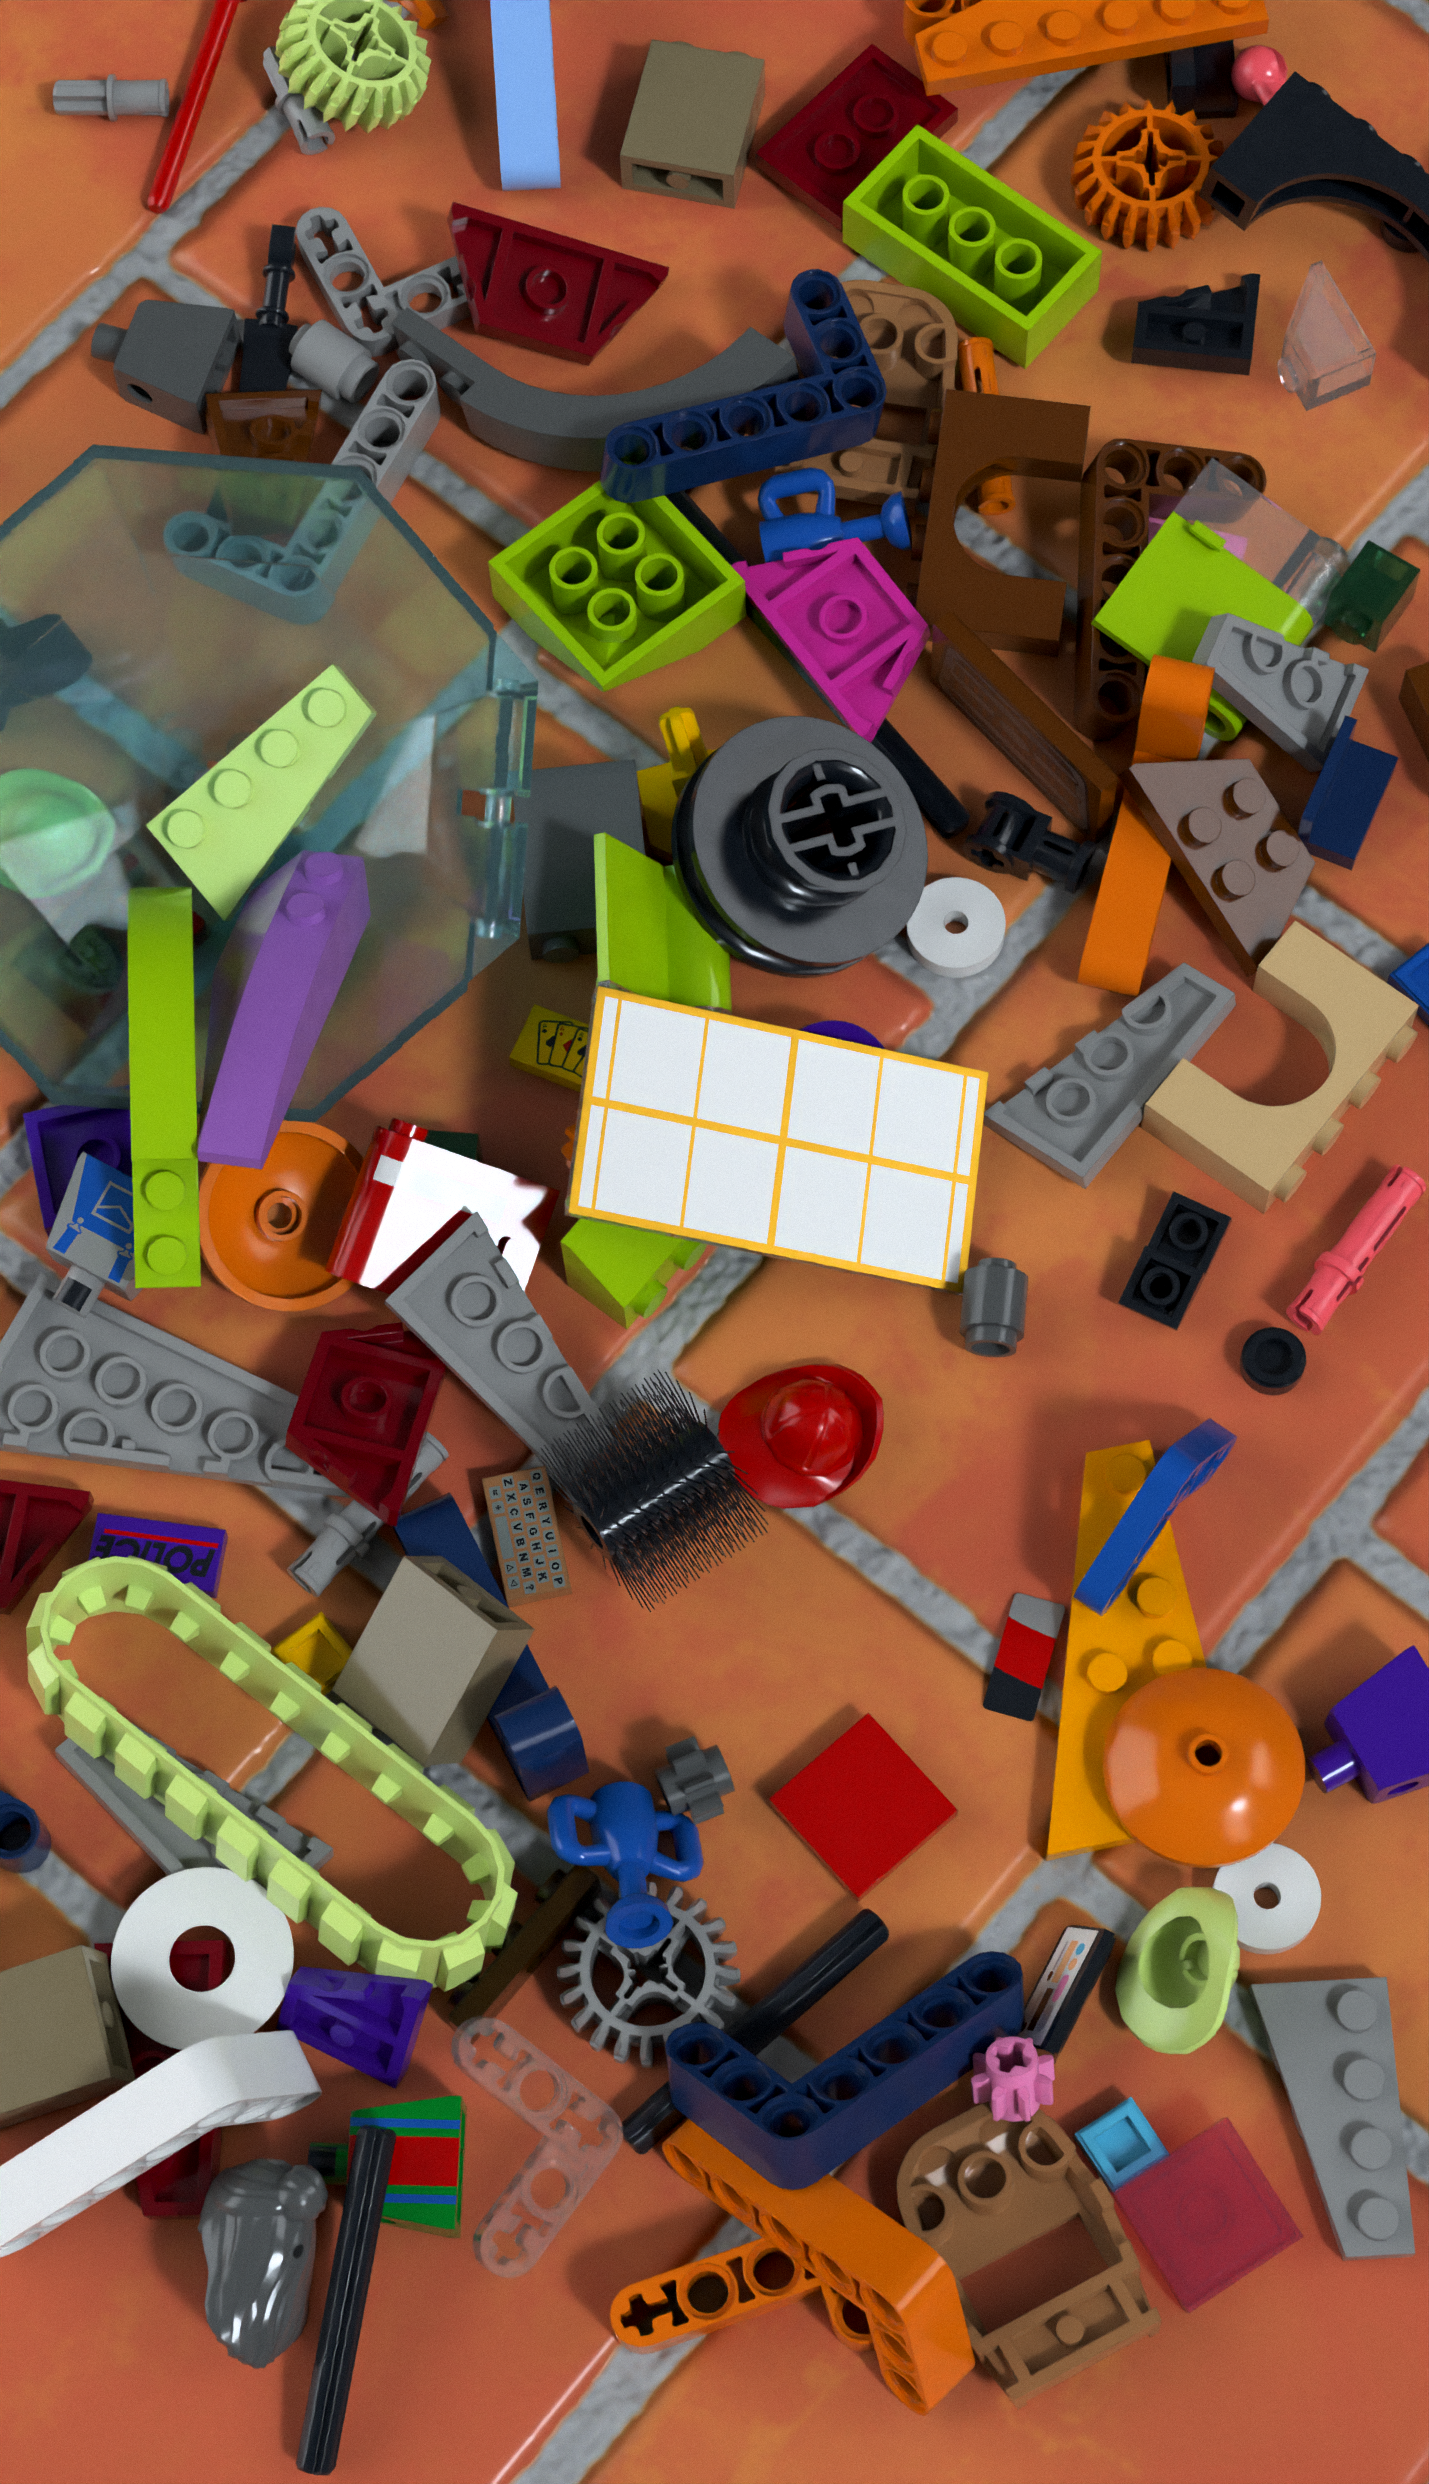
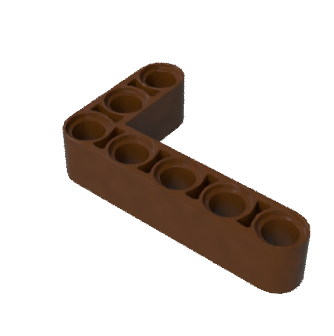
M1114 439L1104 445L1083 473L1080 492L1074 716L1080 731L1090 739L1108 741L1119 736L1140 712L1144 694L1145 663L1091 624L1111 597L1105 592L1101 581H1108L1117 587L1148 546L1149 517L1168 519L1174 511L1188 522H1196L1198 520L1205 524L1232 525L1240 521L1263 494L1267 483L1263 467L1252 456L1240 452L1132 439ZM1105 468L1116 469L1124 477L1125 483L1121 484L1113 481L1106 473ZM1164 474L1178 479L1183 486V490H1176L1168 485L1164 479ZM1222 481L1232 483L1237 487L1241 497L1238 498L1230 495L1223 487ZM1103 524L1115 526L1120 530L1124 541L1111 538L1106 533ZM1105 638L1114 642L1120 650L1121 657L1109 655L1104 651L1100 644V639ZM1098 696L1108 697L1114 701L1119 709V715H1112L1103 710L1099 704Z

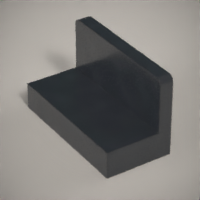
M1233 40L1164 52L1167 105L1173 101L1176 108L1175 114L1182 116L1194 109L1197 119L1234 118L1237 116L1238 97L1231 81L1232 64L1235 61Z

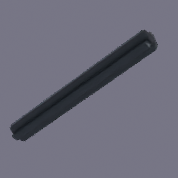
M869 1908L863 1909L725 2030L724 2033L753 2055H758L887 1941L889 1930L886 1924ZM669 2081L619 2125V2131L623 2139L640 2155L646 2154L686 2118L672 2103Z
M363 2125L356 2135L296 2460L297 2469L308 2474L330 2475L336 2467L396 2142L395 2131L383 2126Z

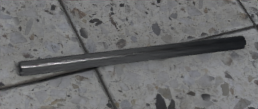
M684 490L665 495L730 565L746 560ZM746 597L747 616L843 725L850 730ZM885 718L871 744L881 751L897 768L914 795L920 812L943 838H954L969 825V811Z

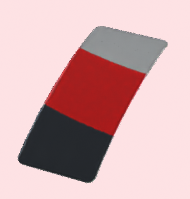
M1022 1593L1014 1595L983 1703L985 1709L1026 1721L1034 1719L1065 1611L1063 1605Z

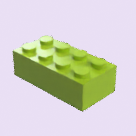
M918 124L843 201V243L905 286L924 290L938 298L949 309L956 322L978 337L991 339L995 349L1024 369L1033 362L1098 291L1102 251Z

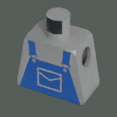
M85 1152L81 1153L76 1163L46 1245V1250L52 1259L69 1269L52 1300L80 1317H87L103 1288L129 1301L136 1298L143 1289L135 1288L132 1177Z

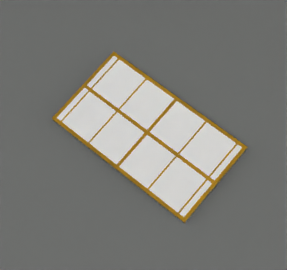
M597 986L594 989L591 997L592 1007L567 1198L564 1201V1215L959 1296L963 1294L964 1273L968 1268L989 1072Z

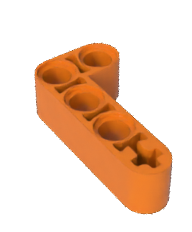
M764 2238L633 2283L617 2294L610 2309L611 2326L619 2343L630 2352L644 2355L667 2349L821 2294L832 2329L838 2340L851 2350L859 2352L875 2350L871 2333H855L846 2326L843 2320V2311L851 2301ZM766 2256H782L791 2263L794 2268V2274L788 2285L781 2289L770 2290L757 2282L754 2277L755 2267ZM701 2279H717L728 2290L729 2294L726 2303L714 2313L698 2312L689 2302L688 2297L691 2288ZM676 2288L679 2309L687 2323L675 2327L673 2314L669 2312L652 2320L654 2332L649 2335L641 2336L636 2326L624 2328L623 2323L633 2318L631 2306L644 2302L649 2312L669 2307L668 2298L664 2292Z

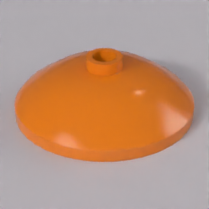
M287 1119L282 1121L262 1169L208 1163L199 1180L200 1253L213 1276L229 1292L251 1305L274 1311L293 1312L316 1308L331 1302L348 1291L355 1282L328 1273L324 1269L362 1166L363 1156L345 1138L324 1126L303 1120ZM274 1204L280 1205L285 1211V1220L278 1228L273 1227L267 1217L270 1207Z
M1189 1668L1177 1670L1162 1675L1142 1686L1124 1703L1117 1713L1108 1732L1103 1752L1102 1768L1106 1794L1122 1826L1140 1845L1153 1854L1173 1863L1189 1867L1217 1868L1243 1862L1265 1850L1276 1841L1291 1822L1298 1808L1305 1783V1757L1302 1742L1292 1719L1282 1705L1255 1682L1235 1673L1219 1669ZM1203 1746L1212 1747L1218 1752L1220 1761L1214 1766L1202 1765L1196 1759L1195 1751Z

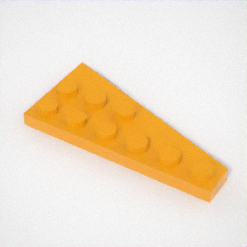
M1150 1439L1086 1452L1046 1861L1137 1842L1116 1817L1105 1790L1102 1768L1103 1752L1111 1724L1124 1703L1150 1681L1177 1670L1207 1668L1170 1519L1122 1593L1103 1616H1099L1074 1598V1593L1156 1466ZM1203 1746L1195 1751L1196 1759L1202 1765L1214 1766L1220 1761L1218 1752L1212 1747Z

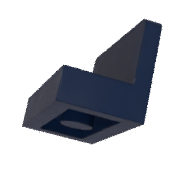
M1346 715L1301 817L1298 836L1310 855L1352 870L1396 769L1399 757L1354 741L1353 736L1357 719Z

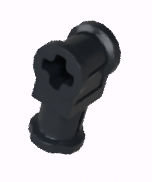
M1000 791L990 793L985 802L987 813L977 833L969 835L962 846L966 856L986 870L1000 874L1009 873L1025 881H1028L1032 871H1036L1065 884V891L1074 895L1080 888L1095 854L1096 843L1086 840L1081 844L1051 831L1052 817L1036 811L1030 804L1015 795Z

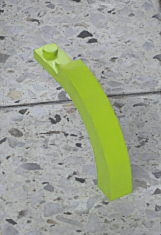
M192 887L129 888L128 1022L135 1288L201 1287Z

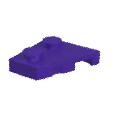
M300 1966L288 1983L276 2029L280 2031L292 2030L298 2040L396 2088L408 2070L433 1984L422 1979Z

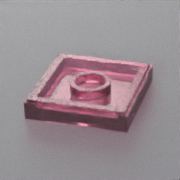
M1228 2117L1221 2118L1109 2192L1185 2313L1192 2312L1303 2238L1302 2233Z

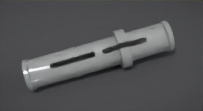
M429 1432L426 1434L405 1502L420 1487L423 1481L449 1457L446 1448ZM353 1500L338 1515L332 1513L323 1522L325 1528L323 1532L287 1568V1572L309 1594L312 1593L316 1598L319 1597L345 1565L354 1557L362 1558L370 1549L368 1542L383 1526L384 1522L356 1500Z

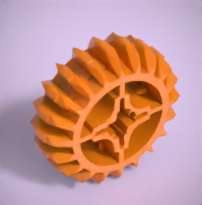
M1148 97L1141 110H1134L1125 101L1119 109V117L1104 110L1099 118L1098 125L1088 124L1087 129L1083 133V141L1078 142L1077 147L1074 149V167H1071L1070 184L1074 190L1076 209L1085 210L1084 218L1087 221V227L1102 224L1101 233L1105 241L1117 234L1123 236L1122 242L1126 250L1134 243V240L1145 241V246L1150 253L1158 240H1164L1174 249L1176 244L1179 243L1180 234L1194 240L1200 232L1201 225H1211L1216 216V209L1198 195L1211 166L1225 150L1223 141L1213 140L1214 132L1212 131L1211 123L1196 126L1197 117L1195 116L1194 109L1180 116L1175 114L1176 108L1173 101L1164 110L1154 109ZM1145 165L1149 166V173L1146 172ZM1149 175L1150 178H1153V186L1149 184Z

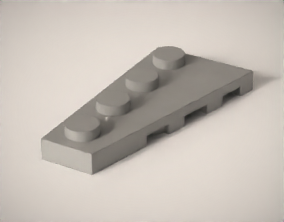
M134 1725L149 1738L152 1737L166 1748L172 1757L198 1778H203L213 1786L219 1795L250 1820L256 1821L266 1829L272 1838L302 1862L305 1861L318 1871L334 1857V1851L331 1846L315 1836L311 1839L287 1824L286 1818L263 1804L260 1807L229 1788V1783L208 1770L205 1772L179 1757L175 1749ZM67 1738L55 1749L56 1758L168 1876L186 1869L200 1867H216L230 1870L215 1857L216 1846L213 1843L211 1844L204 1837L198 1840L192 1839L165 1817V1806L153 1796L143 1799L116 1777L115 1765L103 1755L94 1759L70 1738ZM221 1931L230 1940V1938L223 1931Z

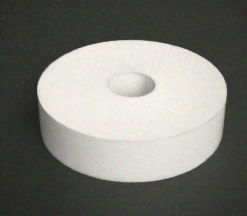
M950 877L934 881L924 887L920 901L906 924V940L909 950L921 966L934 974L949 978H962L977 974L990 966L1002 949L1006 927L1005 913L996 895L977 881L961 877ZM957 921L964 924L966 930L954 934L947 931L945 926L950 922Z
M1272 1843L1262 1852L1243 1862L1220 1867L1212 1886L1214 1889L1229 1894L1234 1900L1238 1916V1947L1256 1954H1277L1295 1947L1309 1934L1320 1912L1321 1888L1313 1868L1299 1853L1276 1843ZM1260 1888L1271 1889L1277 1895L1278 1905L1271 1909L1261 1908L1254 1900V1892Z

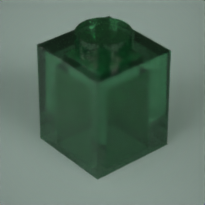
M1368 540L1330 593L1324 624L1330 626L1333 632L1343 641L1353 645L1361 644L1376 652L1413 600L1420 569Z

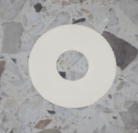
M200 1867L179 1871L159 1880L134 1901L120 1922L114 1938L111 1953V1975L114 1990L122 2009L139 2030L163 2045L183 2050L211 2037L254 2033L272 2016L281 2003L291 1979L294 1946L287 1918L280 1909L266 1899L267 1890L252 1879L245 1882L232 1870ZM196 1926H212L220 1929L230 1938L235 1950V1963L230 1976L217 1988L205 1992L191 1991L181 1986L173 1977L169 1964L170 1952L177 1938L188 1929Z

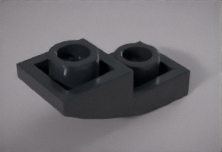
M1173 1191L1148 1246L1145 1245L1118 1304L1177 1331L1231 1225L1232 1218Z

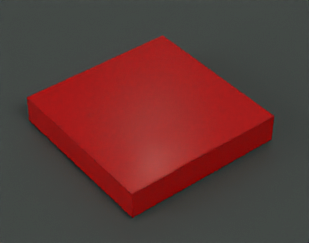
M869 1713L769 1798V1805L857 1902L862 1900L955 1818L958 1812L955 1806Z

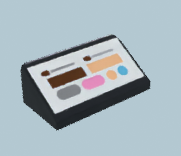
M1070 1925L1063 1930L1024 2007L1025 2023L1023 2030L1017 2036L1024 2039L1028 2037L1033 2038V2046L1037 2051V2056L1052 2055L1054 2064L1056 2063L1112 1953L1116 1941L1114 1933L1107 1929Z

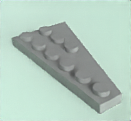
M42 1272L0 1342V1451L350 1498L343 1490L285 1447L287 1429L299 1396L98 1299L87 1317H80L52 1300L62 1282Z

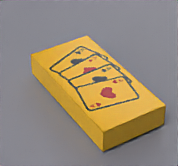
M534 1004L509 1056L510 1066L584 1094L593 1026Z

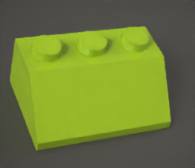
M582 1216L560 1241L568 1286L626 1330L639 1315L646 1319L655 1312L667 1294L668 1288L665 1284L679 1268L684 1271L689 1270L699 1260L708 1244V1241L587 1216Z

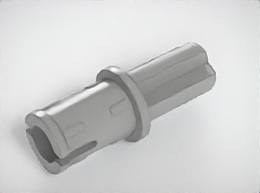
M268 47L263 52V66L278 96L275 101L278 112L286 115L302 153L314 155L325 151L328 148L322 136H324L327 144L332 145L335 141L333 130L327 121L324 123L322 111L316 107L304 110L305 97L302 94L288 93L290 78L278 74L280 58L274 54L277 47Z
M109 74L107 80H59L55 82L53 88V105L55 112L59 115H108L110 121H117L118 115L168 117L170 107L169 85L167 79L117 80L115 74Z

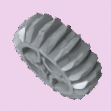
M646 1882L648 1894L658 1898L656 1883ZM673 1886L669 1891L665 1904L668 1906L673 1919L672 1929L665 1939L655 1945L644 1948H625L613 1943L605 1931L606 1916L611 1907L603 1897H598L593 1902L596 1913L601 1919L597 1924L581 1915L577 1916L574 1920L575 1928L587 1940L585 1942L575 1939L563 1940L562 1952L569 1958L579 1961V1963L564 1964L557 1968L559 1981L568 1984H578V1986L567 1989L560 1995L562 2006L571 2009L585 2006L571 2020L573 2029L579 2033L597 2024L598 2027L590 2039L591 2048L599 2052L607 2046L612 2038H615L617 2043L614 2048V2060L619 2064H624L628 2060L631 2048L635 2046L640 2047L642 2067L652 2068L655 2061L653 2048L665 2047L668 2036L675 2029L686 2024L699 2022L711 2024L723 2031L724 2022L712 2011V2008L734 2010L736 2007V1997L729 1991L719 1988V1986H730L741 1981L739 1968L719 1965L737 1955L736 1943L734 1941L713 1943L726 1930L725 1921L722 1917H717L700 1925L707 1911V1902L702 1898H698L691 1903L686 1911L681 1910L684 1896L681 1887ZM618 1888L619 1899H621L620 1888ZM688 1940H691L697 1947L706 1966L704 1983L698 1997L686 1989V1984L674 1973V1968L682 1956L681 1949ZM601 1952L610 1958L613 1966L624 1975L621 1987L616 1992L617 2000L609 2010H606L601 2004L593 1989L594 1970ZM663 1959L664 1965L659 1967L663 1980H666L667 1987L662 1983L658 1985L654 1981L649 1980L642 1987L638 1986L635 1990L634 1985L639 1982L636 1970L632 1969L631 1963L636 1967L641 1965L643 1968L650 1969L656 1962L660 1963ZM652 2004H661L674 2012L679 2010L683 2013L670 2022L656 2026H639L627 2023L630 2017L635 2018L642 2009Z

